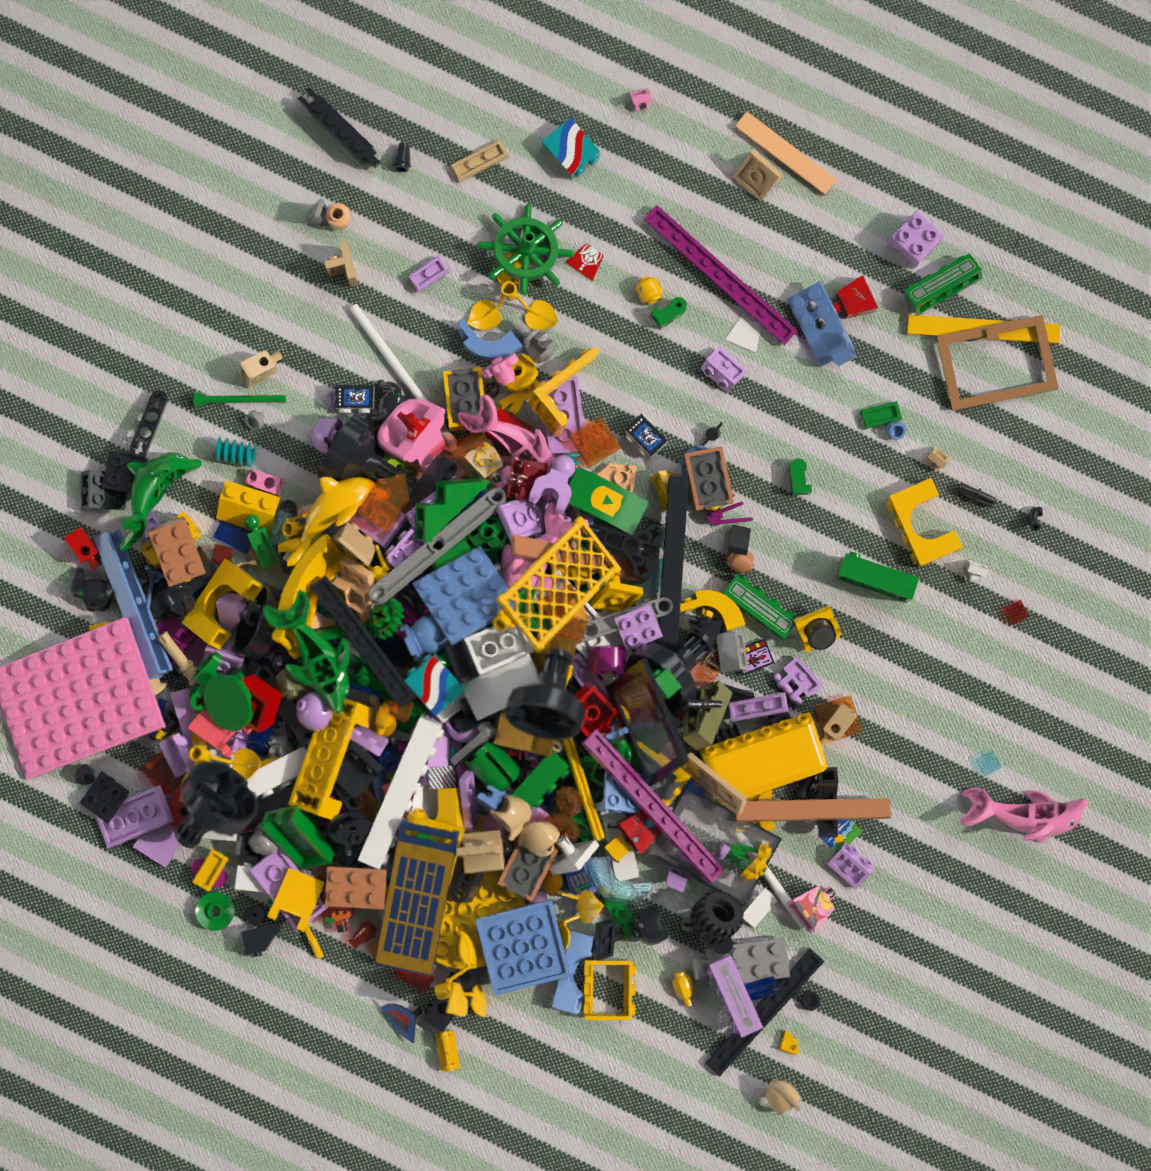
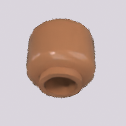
M749 551L747 555L728 552L725 557L727 566L737 574L749 573L755 565L753 563L754 555Z

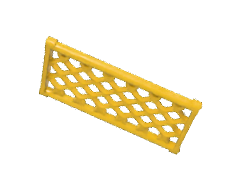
M579 516L574 521V524L504 594L501 593L496 598V601L526 637L533 649L540 653L550 639L613 575H617L621 568L587 525L586 521ZM580 528L584 531L588 538L581 537ZM570 538L576 539V550L569 549L567 541ZM581 540L588 541V552L581 551ZM592 543L599 551V553H594L592 551ZM558 550L564 552V563L556 561L555 553ZM569 552L576 553V564L568 562ZM581 553L588 555V565L580 564ZM592 555L600 557L599 567L592 565ZM604 559L609 564L610 568L604 567ZM546 562L552 565L551 575L544 574L542 566ZM557 564L564 566V576L556 575ZM568 566L576 568L575 578L568 576ZM580 567L587 568V579L580 578ZM592 568L599 570L601 578L598 581L591 578ZM533 575L540 578L539 588L532 587L530 578ZM544 577L551 578V589L543 587ZM556 578L563 579V590L555 588ZM568 579L575 581V591H568ZM580 581L587 582L589 590L586 593L579 591ZM521 587L527 590L526 600L519 599L517 591ZM532 589L539 591V601L531 600ZM543 591L551 592L550 603L543 601ZM555 592L563 593L562 604L555 602ZM568 593L575 595L576 603L573 606L567 604ZM508 600L514 602V610L507 603ZM519 602L526 603V614L518 612ZM531 603L538 604V615L530 613ZM543 604L550 605V617L543 616ZM555 606L563 608L564 615L561 618L555 617ZM518 616L526 617V626ZM531 617L538 618V629L530 628ZM543 618L550 620L551 628L548 631L542 629ZM530 631H536L538 633V641L534 638Z

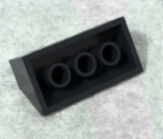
M201 546L197 548L206 573L192 578L189 582H183L191 586L194 596L205 589L217 571ZM161 578L153 586L150 611L153 618L157 621L167 615L164 596L170 587L165 578ZM150 580L141 585L146 600Z

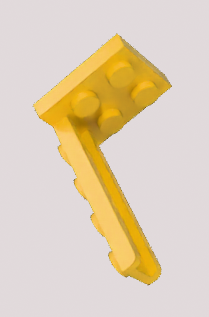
M596 346L591 350L587 348L583 351L578 360L572 359L563 371L560 369L551 376L552 379L550 381L544 380L540 383L527 402L555 437L563 432L568 421L564 412L559 411L555 406L554 400L547 395L594 361L599 353V349Z

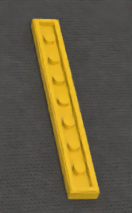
M908 315L907 335L937 337L1009 321ZM1045 323L1049 344H1059L1060 324ZM1035 326L999 333V339H997L999 341L1039 343ZM984 336V337H979V338H974V339H984V340H987V337Z

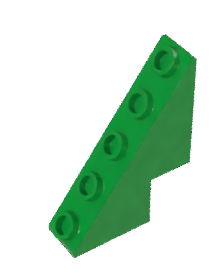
M471 478L436 482V501L416 503L415 540L424 543L431 542L434 539L433 537L440 530L444 529L449 521L458 516L461 510L470 504L479 492L487 488L490 480Z

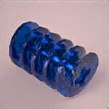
M276 714L272 726L260 733L256 731L250 732L249 737L251 739H245V741L256 748L268 749L269 747L265 742H272L269 734L276 735L273 728L280 727L276 721L283 722L280 714Z
M390 740L380 756L368 751L370 756L384 768L382 770L383 773L389 774L397 771L402 757L396 751V748L393 747Z

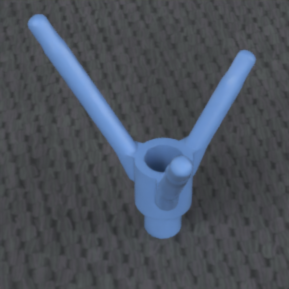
M154 566L145 567L150 578L146 601L147 610L150 608L154 583L158 582L161 578H165L164 573Z

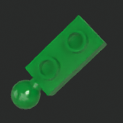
M255 514L247 515L244 519V524L252 532L246 535L260 568L263 570L279 563L280 561L266 528H258L259 518Z
M616 883L600 891L612 919L616 921V927L622 925L624 937L626 939H633L634 936L631 932L633 925L629 923L633 916Z

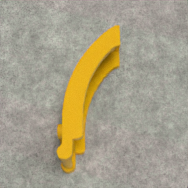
M327 534L321 536L306 551L295 566L284 587L278 610L288 611L295 601L297 591L300 589L305 591L310 601V611L306 625L311 628L319 599L310 589V586L324 576L331 582L342 571L340 560L346 556L345 552ZM276 628L272 633V639L277 643L280 642L293 658H299L301 654L293 632Z

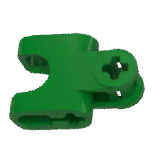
M217 651L212 652L192 676V680L197 684L190 691L189 700L195 710L202 711L206 709L204 701L205 686L212 677L218 675L216 670L222 661L221 654ZM238 669L234 670L230 674V676L234 675L238 677L240 680L244 679L245 674ZM196 697H198V698L203 697V700L201 701V700L198 699V700L196 701Z

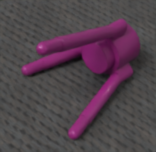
M743 501L722 509L719 507L715 511L705 510L709 524L714 523L715 526L752 521L753 518L720 520L724 518L722 513L743 505Z

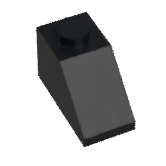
M282 924L242 931L245 955L250 954L251 958L262 956V952L269 948L282 929Z

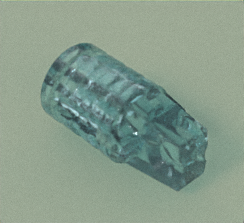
M277 510L274 524L272 525L270 543L275 545L285 541L286 536L282 531L283 524L287 518L294 516L281 510Z

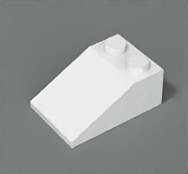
M516 625L513 629L507 628L505 631H499L493 626L464 639L479 676L534 652L532 645Z

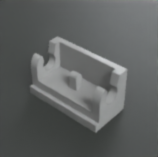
M733 631L718 634L717 645L721 673L748 670L744 633Z

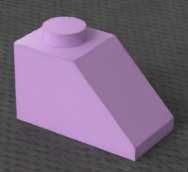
M224 593L216 602L220 626L230 632L243 619L244 609L247 605L245 597L232 593Z

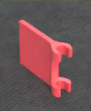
M207 709L202 710L187 728L217 749L225 757L229 758L233 751L230 750L231 748L226 743L236 731H228L221 728L210 717ZM247 725L241 730L249 735L253 729Z

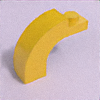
M712 590L696 591L694 593L696 600H693L692 597L681 600L680 613L707 607L715 610L721 616L725 631L745 626V621L739 607L733 600L720 592Z

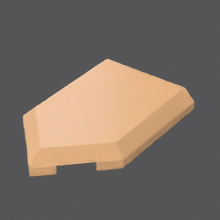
M609 463L596 474L634 493L636 465Z

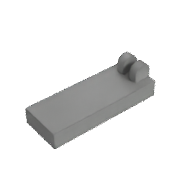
M489 722L479 724L478 729L481 733L450 759L454 766L465 762L493 738L497 732L495 726H492Z

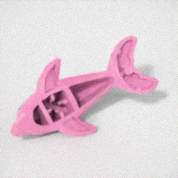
M482 395L480 397L478 415L466 412L458 413L461 424L467 430L473 433L488 431L507 448L511 456H499L504 467L511 466L512 459L548 463L546 475L551 471L554 457L547 447L545 436L541 430L535 429V434L517 425L498 421L497 410L490 396ZM548 494L543 495L548 500L552 499L553 497L552 495Z
M557 501L548 504L544 515L546 534L536 538L537 540L555 543L574 524V522H565L563 517L555 512ZM580 528L582 536L584 534V531ZM510 543L505 544L501 554V577L508 588L537 561L512 556ZM545 563V564L542 566L543 569H544V572H545V570H546V567H547L548 563ZM533 575L530 578L531 585L539 588L540 578ZM544 577L543 587L551 589V578ZM556 578L555 585L560 580V578ZM521 587V588L517 591L518 594H519L524 588Z
M969 788L962 792V796L970 800L973 806L967 814L960 818V822L965 826H972L994 816L1011 828L1026 833L1027 835L1023 837L1025 841L1036 839L1038 843H1043L1050 836L1060 835L1073 830L1079 824L1082 811L1087 807L1088 800L1078 799L1062 803L1054 801L1043 792L1027 791L1025 795L1033 803L1003 804L994 802L984 789Z

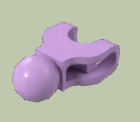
M566 455L556 457L551 464L549 474L540 476L535 480L528 501L537 503L542 495H552L557 501L555 512L563 515L572 494L568 485V479L575 472L573 459Z

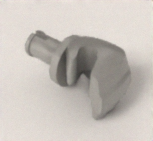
M521 319L514 324L512 328L524 338L522 345L536 363L539 364L552 357L556 345L553 340L547 337V332L540 331L538 328L531 330Z
M261 822L253 829L255 833L251 836L248 843L255 853L266 856L273 854L278 849V846L261 828Z

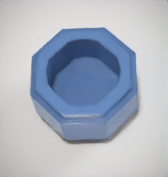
M894 420L888 424L886 431L890 438L899 440L904 437L906 428L902 422Z

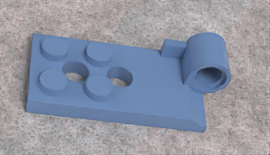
M821 281L787 299L821 366L832 361L837 366H841L856 358L855 348ZM812 301L817 306L813 313L808 309V305ZM820 318L825 321L823 329H819L816 325L817 320Z

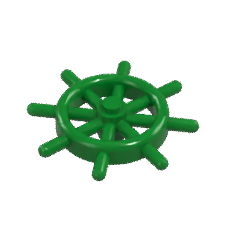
M530 204L525 205L523 218H516L507 223L499 214L494 213L492 219L500 227L495 242L479 241L477 243L479 249L493 250L498 267L489 273V279L494 280L504 272L511 278L520 280L521 295L527 294L528 281L537 280L544 276L554 286H558L560 280L551 271L557 256L572 258L575 255L573 250L558 248V241L553 232L563 225V221L558 219L548 227L543 222L531 218L532 206ZM523 229V238L521 239L514 230ZM531 230L538 232L539 235L535 237V234L531 232ZM508 235L516 245L504 244L502 242ZM545 239L549 245V248L536 247ZM503 251L516 253L506 260ZM536 254L549 255V258L544 264ZM519 259H521V269L513 266ZM529 259L536 265V269L529 270Z

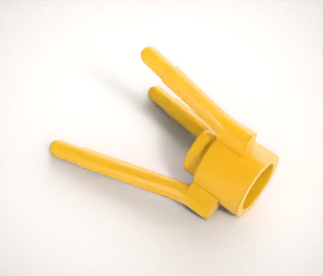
M308 512L286 519L282 531L287 540L296 538L302 533L304 527L296 521L307 516Z
M375 545L382 567L376 566L373 568L369 564L367 568L373 573L374 582L378 583L388 574L390 569L385 563L379 546ZM348 552L345 553V555H346L349 559H351V560H353L354 562L358 563L359 565L363 566L359 561H357V560H356L352 555H350Z
M503 608L493 620L494 627L499 631H505L507 628L513 629L515 623ZM525 616L519 617L521 621L526 619Z

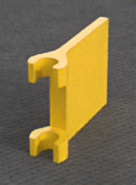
M288 868L268 917L276 920L280 910L301 918L297 929L305 932L325 882Z

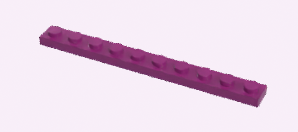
M658 205L644 218L645 222L780 343L785 346L797 333V330Z
M597 729L592 730L581 744L709 884L713 883L724 868Z

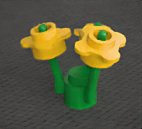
M769 842L766 845L760 844L759 849L748 847L741 843L738 846L735 844L730 846L726 858L730 859V863L743 871L740 876L744 879V883L747 880L751 882L752 879H757L759 875L765 874L768 867L766 860L772 855V848L768 847ZM743 850L758 853V857L751 861L745 858L746 852ZM743 861L749 865L744 867L741 862Z

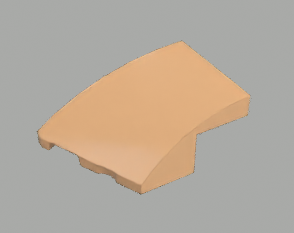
M345 556L340 560L342 575L334 580L332 585L350 609L359 617L360 622H367L372 607L369 591L374 586L373 573Z

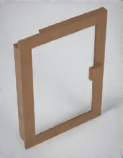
M1043 315L936 337L952 411L1059 389ZM1036 327L1047 382L960 399L948 344L984 336L987 337V341L999 339V333Z

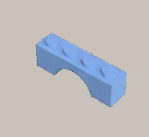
M571 931L570 944L565 953L571 976L556 980L558 985L552 995L551 1002L553 1003V1008L579 1014L584 994L579 991L575 984L574 973L582 960L594 956L595 937Z

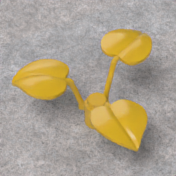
M508 252L505 255L506 260L510 258L513 254H515V252ZM521 259L514 263L513 266L521 269ZM503 272L497 277L498 281L503 284L501 286L503 295L500 296L498 306L495 307V304L490 300H480L471 309L467 321L469 326L478 330H491L497 327L502 320L498 310L501 308L504 299L507 301L518 299L524 308L529 311L525 315V322L532 330L538 328L540 331L554 327L558 323V318L553 307L545 301L536 300L532 303L531 308H529L521 299L515 285L520 284V280L511 278Z
M191 731V742L194 747L190 749L189 757L195 761L194 765L197 766L200 763L209 762L211 759L233 764L232 768L246 780L250 779L260 768V759L254 751L247 748L239 749L234 753V761L213 756L207 749L209 744ZM189 771L188 773H186V775H185L184 778H183V781H184V780L186 779V777L191 773V771Z
M548 870L543 879L545 892L549 896H554L557 893L558 895L578 900L576 905L578 915L563 922L560 919H556L565 951L570 944L571 938L566 924L578 918L583 923H590L599 914L604 904L597 900L589 890H583L579 896L561 892L560 888L563 884L561 874L553 875Z
M459 932V954L466 967L452 977L446 978V983L437 984L435 986V994L439 1000L449 998L447 1013L455 1014L459 1017L467 1014L468 1003L465 996H470L474 1012L480 1017H485L487 1015V999L483 988L480 985H475L472 988V993L463 992L459 983L452 982V980L470 969L471 965H475L477 962V950L473 940L466 933Z

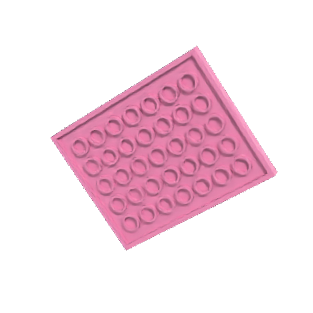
M128 617L0 667V703L26 780L166 727Z

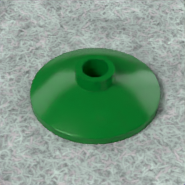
M210 892L202 896L195 910L199 924L211 931H219L226 928L232 922L235 912L231 899L221 892ZM217 907L219 909L218 915L213 914V908Z

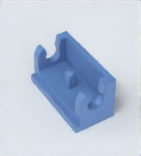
M487 786V789L491 790L493 794L487 792L486 795L480 793L477 797V805L489 813L491 810L498 811L503 804L506 793L504 791L500 792L493 786Z

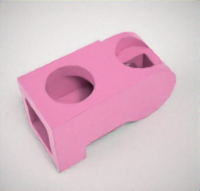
M253 469L249 470L245 481L246 485L277 497L280 496L285 483L280 477Z

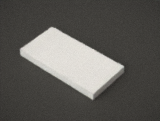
M527 654L464 683L467 687L464 691L465 696L477 721L506 708L511 691L520 686L538 683L539 674L530 655Z

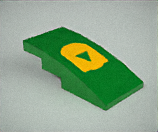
M579 466L569 484L572 494L568 505L597 519L602 524L627 535H634L649 504L648 501Z

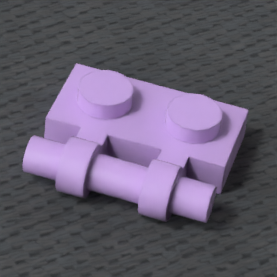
M798 656L783 668L787 676L782 678L777 673L773 677L779 689L782 688L789 696L788 699L797 706L803 703V700L799 697L801 693H804L809 698L822 686V683ZM791 679L799 687L796 691L788 684Z

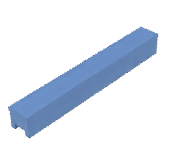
M105 531L98 537H94V541L123 618L128 617L149 680L161 678L173 669L165 648L157 640V637L160 635L150 608L146 609L147 600L128 550L121 551L119 547L120 542L123 540L121 531Z

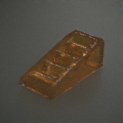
M716 643L713 645L712 652L708 654L696 674L697 678L707 684L715 682L721 672L720 665L710 660L713 657L719 661V656L714 654L715 650L718 651ZM707 663L717 668L716 672L706 666ZM703 670H706L707 672L711 673L713 677L710 678L709 676L702 673Z

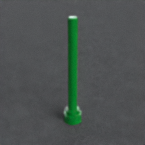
M194 392V407H203L206 403L286 402V395L206 396L202 392Z

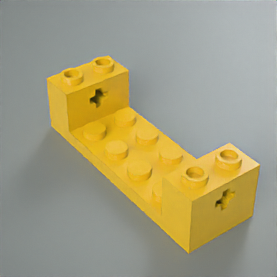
M348 699L343 701V708L339 714H336L330 706L329 711L332 712V716L323 730L318 729V732L313 733L288 805H298L302 810L331 820L338 815L342 802L331 799L329 796L354 726L357 724L369 728L375 712L370 707Z

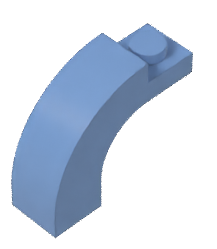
M464 319L458 322V333L463 339L467 337V340L463 342V346L480 359L492 361L500 356L503 358L513 353L517 354L523 349L522 344L512 331L498 340L486 341L479 338Z

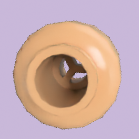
M334 203L326 211V220L333 229L342 230L350 224L351 214L348 207L344 204Z

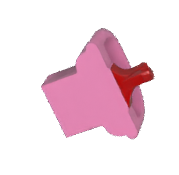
M419 398L402 402L393 410L377 432V442L380 448L404 461L407 460L410 467L425 473L434 458L447 446L440 431L444 423L445 409Z

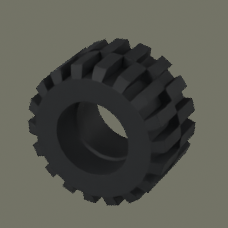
M718 890L707 892L691 909V925L695 927V932H698L701 938L704 937L705 941H712L713 944L718 942L722 944L728 941L742 927L741 925L744 922V912L741 911L742 907L738 905L737 899H733L729 893L725 894L723 890L720 892Z

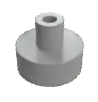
M251 411L245 416V423L251 430L258 431L264 426L265 416L262 412Z

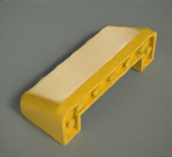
M810 712L700 749L703 762L747 798L821 773L827 768L826 758ZM716 798V800H717V802H718L719 804L724 805L722 802H720V801Z

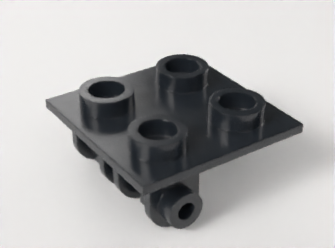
M109 451L102 488L131 493L135 476L130 472L127 464L136 461L147 463V458L139 460L134 459L128 454Z
M101 771L79 803L109 824L130 794V791L116 782L113 777Z

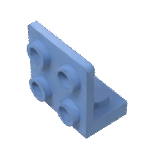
M605 771L604 799H602V802L595 803L596 811L619 814L640 813L639 806Z

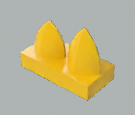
M666 470L659 471L651 476L663 512L666 511L669 475H678L666 472Z

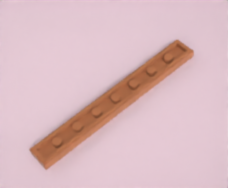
M514 535L511 537V555L538 560L554 543ZM569 546V549H570V550H576V549H577V548H575V547ZM558 550L555 553L556 561L564 563V552ZM568 553V562L570 564H576V553ZM580 554L581 565H588L587 554ZM592 555V565L596 567L600 566V557ZM611 555L621 568V571L617 574L620 578L639 582H646L648 578L641 580L636 577L634 566L628 558ZM604 559V567L610 568L609 564ZM645 564L642 568L637 569L640 571V575L647 573ZM580 567L581 570L588 571L587 568ZM592 568V572L599 573L598 569Z
M890 798L746 801L743 813L736 815V822L890 819Z

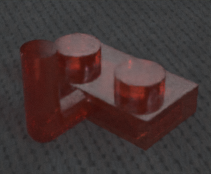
M394 969L392 973L424 994L435 979L433 975L425 976L399 969Z

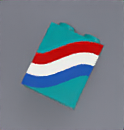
M571 117L542 141V147L554 155L567 170L571 180L574 177H580L588 165L593 166L600 159V150Z
M429 653L421 660L423 664L419 668L414 666L406 673L408 677L405 679V682L433 714L437 716L459 697L467 687L455 679L437 658V653L432 656Z

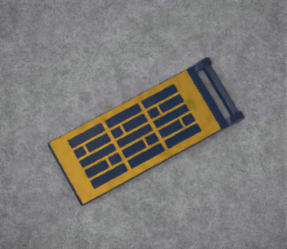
M406 819L401 820L375 964L432 976L460 831L454 830L451 832L411 823ZM406 830L451 839V845L405 835Z

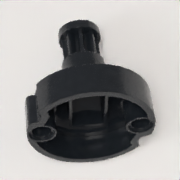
M355 413L344 424L328 449L317 477L319 479L330 477L338 482L347 478L363 476L389 489L388 492L394 495L403 487L407 471L396 468L386 462L385 458L375 453L374 424Z
M267 584L263 585V588L254 599L264 602L260 610L261 618L257 628L247 625L244 618L240 621L234 641V651L236 654L252 661H258L276 647H284L280 642L277 643L272 639V633L276 628L269 624L263 612L264 606H270L278 610L283 591Z
M698 630L691 633L689 639L683 645L677 646L673 651L659 644L648 642L629 656L626 663L627 670L645 658L652 672L658 668L660 670L668 668L681 685V688L664 701L668 711L673 715H677L686 708V700H695L696 686L690 671L697 665L699 659L712 652L713 644L706 634Z
M550 648L545 651L544 659L546 662L543 672L539 675L538 683L520 686L511 691L505 710V718L516 729L535 737L550 740L571 739L576 737L582 728L585 708L578 699L565 690L567 682L565 676L567 667L571 664L572 655L562 649Z
M209 761L198 764L186 777L181 786L182 801L190 813L186 821L175 829L176 840L185 848L194 849L199 845L204 834L209 831L221 835H236L242 832L258 812V799L255 792L251 791L247 786L248 781L236 770L222 763Z

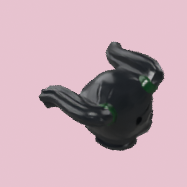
M380 379L377 381V386L385 394L379 401L378 413L369 414L366 416V419L372 423L382 425L393 410L402 402L409 400V398L402 394V389L397 383L384 382V380Z
M79 567L76 569V574L70 587L72 595L80 598L84 607L90 612L95 610L106 611L110 607L114 593L109 578L107 581L100 578L86 579L84 569Z

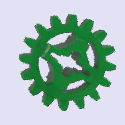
M390 598L383 604L373 605L374 610L369 612L371 618L367 619L370 622L367 626L370 629L369 633L379 639L387 640L388 636L392 638L393 632H398L397 627L402 626L400 622L404 618V615H401L404 611V608H401L402 604Z

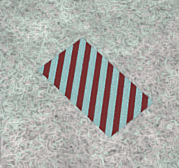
M455 767L429 768L430 790L456 787Z

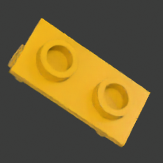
M454 1030L435 1033L441 1072L460 1069Z

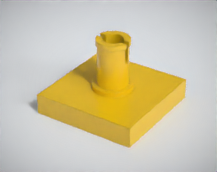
M613 575L608 583L590 601L591 607L610 612L629 609L643 595V588L621 584L620 577Z

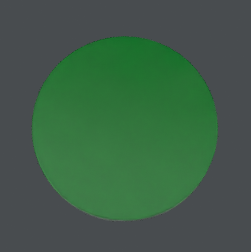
M221 673L212 677L205 686L204 701L213 721L228 731L240 730L250 723L253 717L250 701L252 697L246 685L234 675L230 676Z

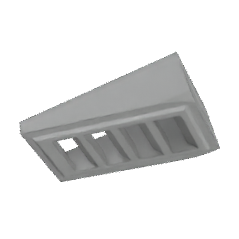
M320 198L313 205L308 218L310 223L323 225L328 209L324 199Z

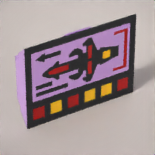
M765 638L745 646L748 670L741 671L744 676L775 663Z

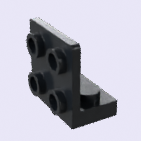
M88 470L81 472L82 511L93 509L123 511L126 508V492L102 488L105 471Z
M355 741L345 752L335 781L355 799L384 768Z

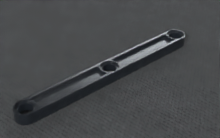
M265 666L259 667L255 671V676L258 677L261 670H267L269 678L264 682L278 691L276 676L272 670ZM281 698L278 711L307 751L309 744L304 742V735L306 733L313 734L314 731L307 729L299 722L295 702L287 700V698ZM336 781L334 782V790L348 809L356 811L363 806V798L359 795V806L356 808L351 807L349 804L351 796Z

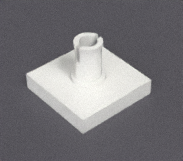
M566 835L560 837L556 843L563 853L550 867V872L553 875L579 871L598 848L599 844L595 840L571 844Z

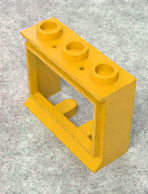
M584 959V1020H632V1016H635V1004H632V996H635V984H632V976L636 975V965H632L631 960L597 961ZM593 965H624L623 1014H593Z

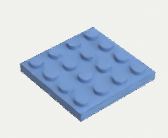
M481 546L413 583L415 590L451 645L492 623L498 612L502 609L496 598L509 589ZM510 601L509 605L514 610V602Z
M551 899L475 919L494 995L571 976Z

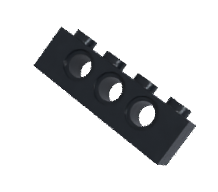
M487 966L468 969L471 978L467 981L462 980L458 976L452 982L459 983L463 992H471ZM457 969L455 973L451 971L447 978L452 977L462 969ZM437 998L434 1005L429 1004L423 1012L426 1015L424 1020L441 1032H444L455 1014L439 1012L438 1004L444 1002L448 1005L449 998L443 1000Z

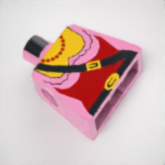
M818 886L794 898L787 904L810 933L818 929L835 909L831 900L836 897V893L831 887L822 891Z

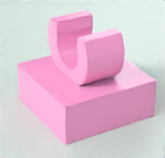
M648 88L630 92L631 101L635 104L637 111H640L639 105L641 103H645L647 109L650 108L649 101L652 98Z

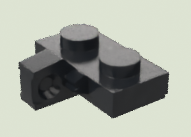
M611 918L598 922L595 926L593 958L597 961L612 957L614 955L615 942L626 939L620 927L615 928L616 921Z

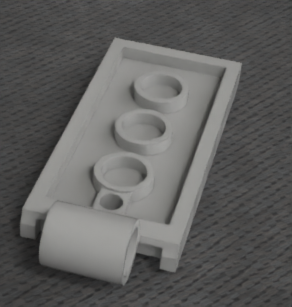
M785 938L733 944L732 950L727 954H718L709 948H704L706 958L691 960L694 979L709 978V988L717 987L718 985L715 979L711 980L707 969L710 968L708 963L727 954L731 955L743 983L790 977Z

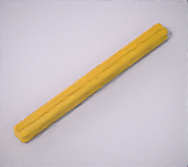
M573 738L562 740L594 840H602L605 836Z

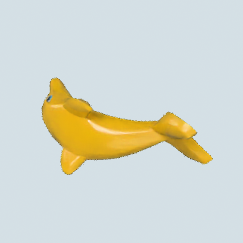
M330 477L320 478L322 493L310 509L302 536L280 543L278 545V552L292 553L287 559V566L296 565L320 534L335 521L336 526L345 524L354 516L360 506L373 501L387 499L390 497V492L380 489L373 481L363 477L347 478L338 482Z

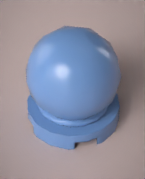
M432 615L421 617L415 622L413 627H409L408 624L400 626L401 632H404L406 637L404 638L411 655L414 656L415 662L423 659V652L430 654L439 652L444 648L443 643L448 642V639Z

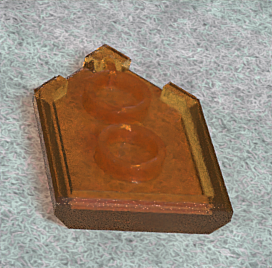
M405 474L378 479L357 513L389 533L409 502Z
M572 584L567 585L568 591H575ZM555 592V602L557 604L563 603V593ZM568 593L567 604L573 606L576 603L575 595ZM551 594L543 597V601L550 603ZM543 604L542 613L544 616L550 617V605ZM555 606V617L561 618L564 615L561 606ZM584 607L554 636L576 640L578 644H581L589 621Z

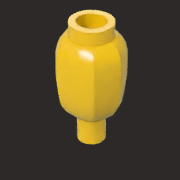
M386 700L378 709L376 724L378 726L376 733L378 735H383L385 729L389 728L395 719L397 710L395 708L396 704L393 701Z
M685 970L675 972L672 983L677 996L684 1000L686 1007L693 1005L691 996L693 995L694 988L690 975L686 974Z

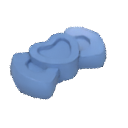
M614 726L610 727L611 732L602 736L607 741L613 740L628 733V728L625 726L615 730Z

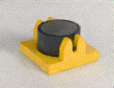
M829 605L794 620L805 653L813 649H827L842 635Z

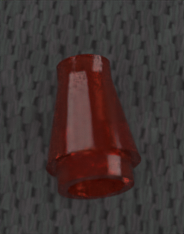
M368 920L362 922L348 941L354 948H358L375 937L377 929Z

